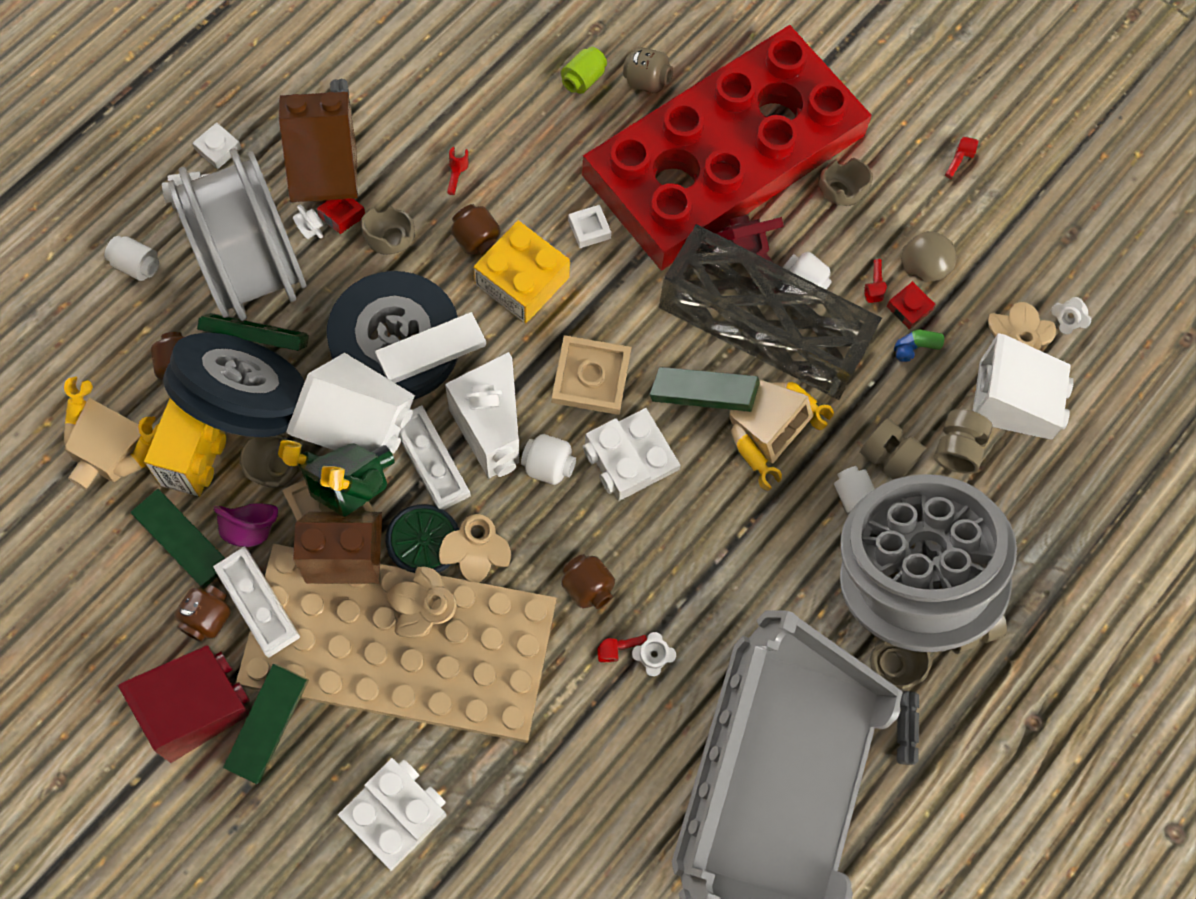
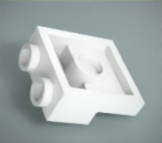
M647 408L621 421L615 418L585 435L584 453L591 464L597 463L602 472L600 479L604 488L609 494L614 492L618 501L680 470V463Z
M393 758L364 785L365 788L338 814L390 871L446 817L445 811L441 808L446 803L431 786L424 791L415 782L419 774L405 760L398 764Z

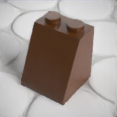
M348 92L280 95L279 124L290 202L358 198L357 147Z
M308 512L295 522L293 560L305 583L379 584L382 512H352L346 517L336 512Z

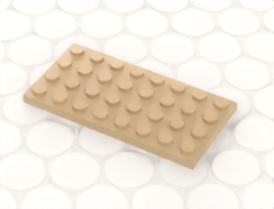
M273 544L264 577L300 635V638L268 658L250 630L236 683L240 682L243 688L260 691L272 665L278 664L309 679L300 698L303 700L528 743L557 602L556 597L441 576L444 588L452 592L456 599V610L453 617L444 623L433 624L427 633L422 636L402 637L394 632L402 613L396 611L390 605L386 594L397 583L413 582L415 573L408 572L399 567L380 564L379 584H306L293 560L294 547ZM441 599L433 603L432 610L438 609L441 606Z

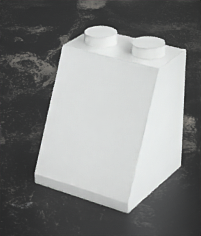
M998 333L980 360L973 411L988 418L995 428L1052 440L1061 429L1064 430L1069 420L1070 411L1065 409L1066 398L1070 397L1073 389V378H1069L1070 364L1007 335Z
M508 352L445 384L449 411L488 479L495 475L502 477L509 474L516 468V464L519 463L513 362ZM479 385H494V391H502V396H499V407L475 410L470 409V401L466 400L465 394L472 393V387Z
M343 353L308 373L286 433L332 450L355 443L370 452L386 445L394 454L401 442V438L398 437L400 430L405 427L412 416L413 410L410 409L415 395L348 354Z

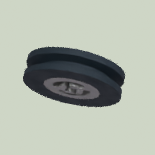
M386 271L369 275L348 287L337 299L330 312L327 323V341L332 360L346 353L385 377L375 356L376 350L400 341L397 338L399 336L401 340L406 339L413 333L418 334L458 318V315L448 295L427 278L404 271ZM377 328L378 338L371 340L372 333ZM458 358L395 384L414 394L413 400L421 398L437 389L449 377Z
M198 333L180 339L173 348L170 363L166 368L163 378L166 392L183 411L219 430L249 437H271L285 433L305 383L298 370L277 353L252 341L218 333Z

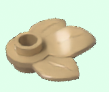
M1026 302L1014 304L1009 312V316L991 313L988 317V325L994 337L998 333L1004 334L1037 350H1040L1042 345L1052 342L1056 335L1055 323L1046 320L1040 321L1036 308Z
M481 514L468 516L462 522L460 530L446 535L439 549L440 563H459V570L467 581L480 583L486 578L491 565L508 567L510 564L511 550L509 544L505 539L496 534L493 522ZM471 529H481L483 537L474 538L471 534Z
M418 567L415 571L413 582L397 583L386 594L390 605L396 611L402 613L394 630L397 635L402 637L422 636L427 633L433 624H441L450 620L456 610L455 596L448 589L444 588L440 574L428 567ZM441 599V606L438 609L432 610L433 603Z

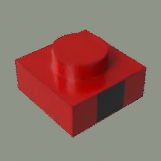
M353 198L328 200L317 207L320 219L339 234L359 222L365 214L364 207Z
M912 281L890 299L886 307L910 330L933 311L936 304Z

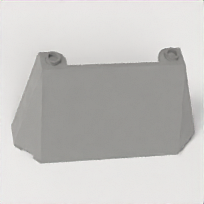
M766 610L757 619L759 627L749 638L742 636L734 645L672 859L674 874L681 877L683 889L678 893L680 899H852L853 896L849 877L844 873L838 872V867L874 729H885L898 718L903 692L798 618L794 613L786 610Z

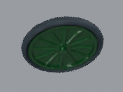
M428 504L409 506L400 511L388 525L385 535L386 548L392 561L399 568L415 573L418 567H428L440 573L451 565L441 564L439 561V549L442 541L447 534L459 530V527L451 515L443 509H438L437 506Z

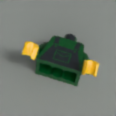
M281 440L278 456L286 465L297 466L299 464L310 496L343 517H346L386 489L387 481L383 470L395 463L394 456L386 445L370 452L352 443L323 456H318L307 451L300 454L302 447L300 443L292 440Z

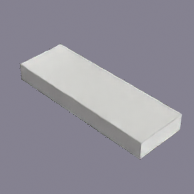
M472 312L378 349L375 351V356L385 377L397 383L485 347L486 340Z
M421 405L413 409L409 422L405 427L401 428L398 437L401 438L402 445L438 509L445 510L470 497L471 493L423 406Z
M245 546L213 566L268 658L300 638V635Z

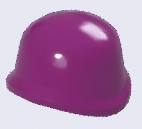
M252 503L236 508L214 506L213 509L217 515L220 537L228 544L238 547H251L266 541L272 524L278 518L277 506L267 503Z

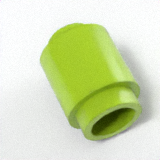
M595 47L582 49L561 70L564 87L573 93H585L604 74L605 67L607 66L606 57Z

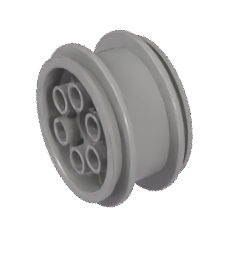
M232 148L229 152L235 165L195 180L191 179L186 167L182 166L178 171L183 184L177 186L174 180L168 181V186L193 252L224 318L228 317V309L234 307L239 319L243 321L247 319L243 303L285 288L290 302L296 301V296L291 285L298 282L301 288H305L307 285L253 151L248 152L250 160L241 162L236 148Z
M931 474L910 475L891 480L862 498L854 506L844 523L841 534L842 564L840 585L846 605L855 619L869 632L894 646L911 651L939 652L969 644L989 632L1002 618L1009 604L1012 589L1011 576L1017 557L1014 531L1005 514L990 498L977 488L963 481ZM931 541L937 542L938 544L934 545ZM898 572V574L893 579L888 577L889 575Z

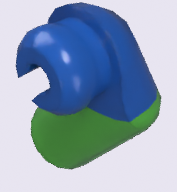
M914 330L895 343L894 351H896V358L901 362H908L915 357L914 350L919 347L940 350L944 345V335L926 330Z

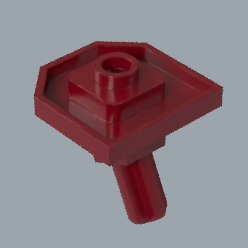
M749 215L729 219V227L722 228V232L706 236L707 245L727 241L745 266L751 265L768 288H773L782 281L784 275L767 254L770 249L766 236V231L784 227L782 217L760 222V219L750 221Z

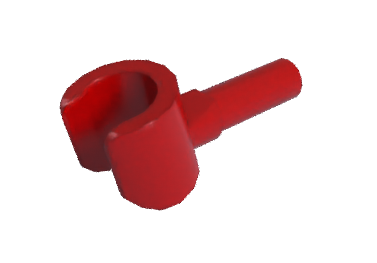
M963 137L960 140L954 159L945 173L947 178L952 179L963 160V156L974 158L979 142L977 139Z
M455 147L449 150V166L451 168V177L447 190L449 195H455L461 172L468 168L469 157L467 149L462 158L455 157Z
M881 259L874 260L873 283H867L864 287L867 303L882 302L884 300L887 285L882 278Z
M646 635L619 641L614 638L603 640L597 648L598 661L600 663L619 661L618 650H625L644 644L647 641Z

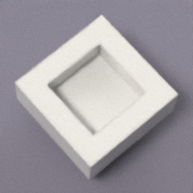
M217 122L192 143L194 149L217 170L231 158L230 149L236 148L237 152L242 149L240 142Z
M600 205L569 214L568 221L579 248L611 239V230Z

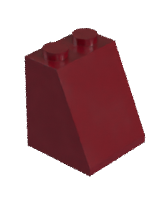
M208 645L117 685L153 750L170 763L249 715L245 704L251 700L240 682L235 685L232 684L227 675L228 672L232 671V668L222 651L215 654Z

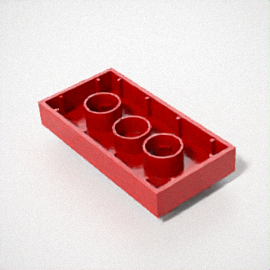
M788 25L583 155L582 176L662 271L706 242L707 235L721 232L722 228L730 226L729 219L745 216L864 137L872 115L794 28ZM767 104H780L789 108L796 118L790 120L782 115L766 117L759 108ZM667 169H678L689 174L694 180V184L688 188L673 183L662 185L655 176Z

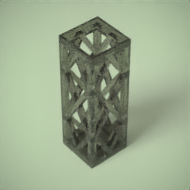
M697 224L663 279L659 303L660 309L837 400H840L882 319V317ZM727 263H742L751 278L741 276ZM707 273L721 280H711ZM694 274H696L697 277L699 278V280H691V279H692V277H693ZM735 289L738 295L722 296L718 290ZM807 304H823L832 318L818 315ZM757 305H770L779 320H766ZM737 306H746L747 309L749 310V312H747V311H745V310H743V309H741V308H739V307H737ZM707 308L716 310L727 321H715ZM788 314H790V315H792V316H794V317H796V318H798V319H791ZM798 329H813L818 337H803ZM851 346L845 358L837 348ZM818 347H825L828 353ZM786 349L798 352L807 361H793Z

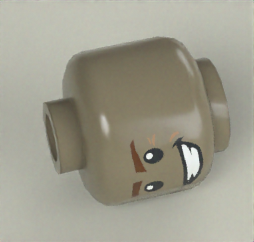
M639 47L626 57L623 66V76L627 78L629 86L633 89L658 93L663 89L664 85L670 84L673 77V67L670 66L666 53Z

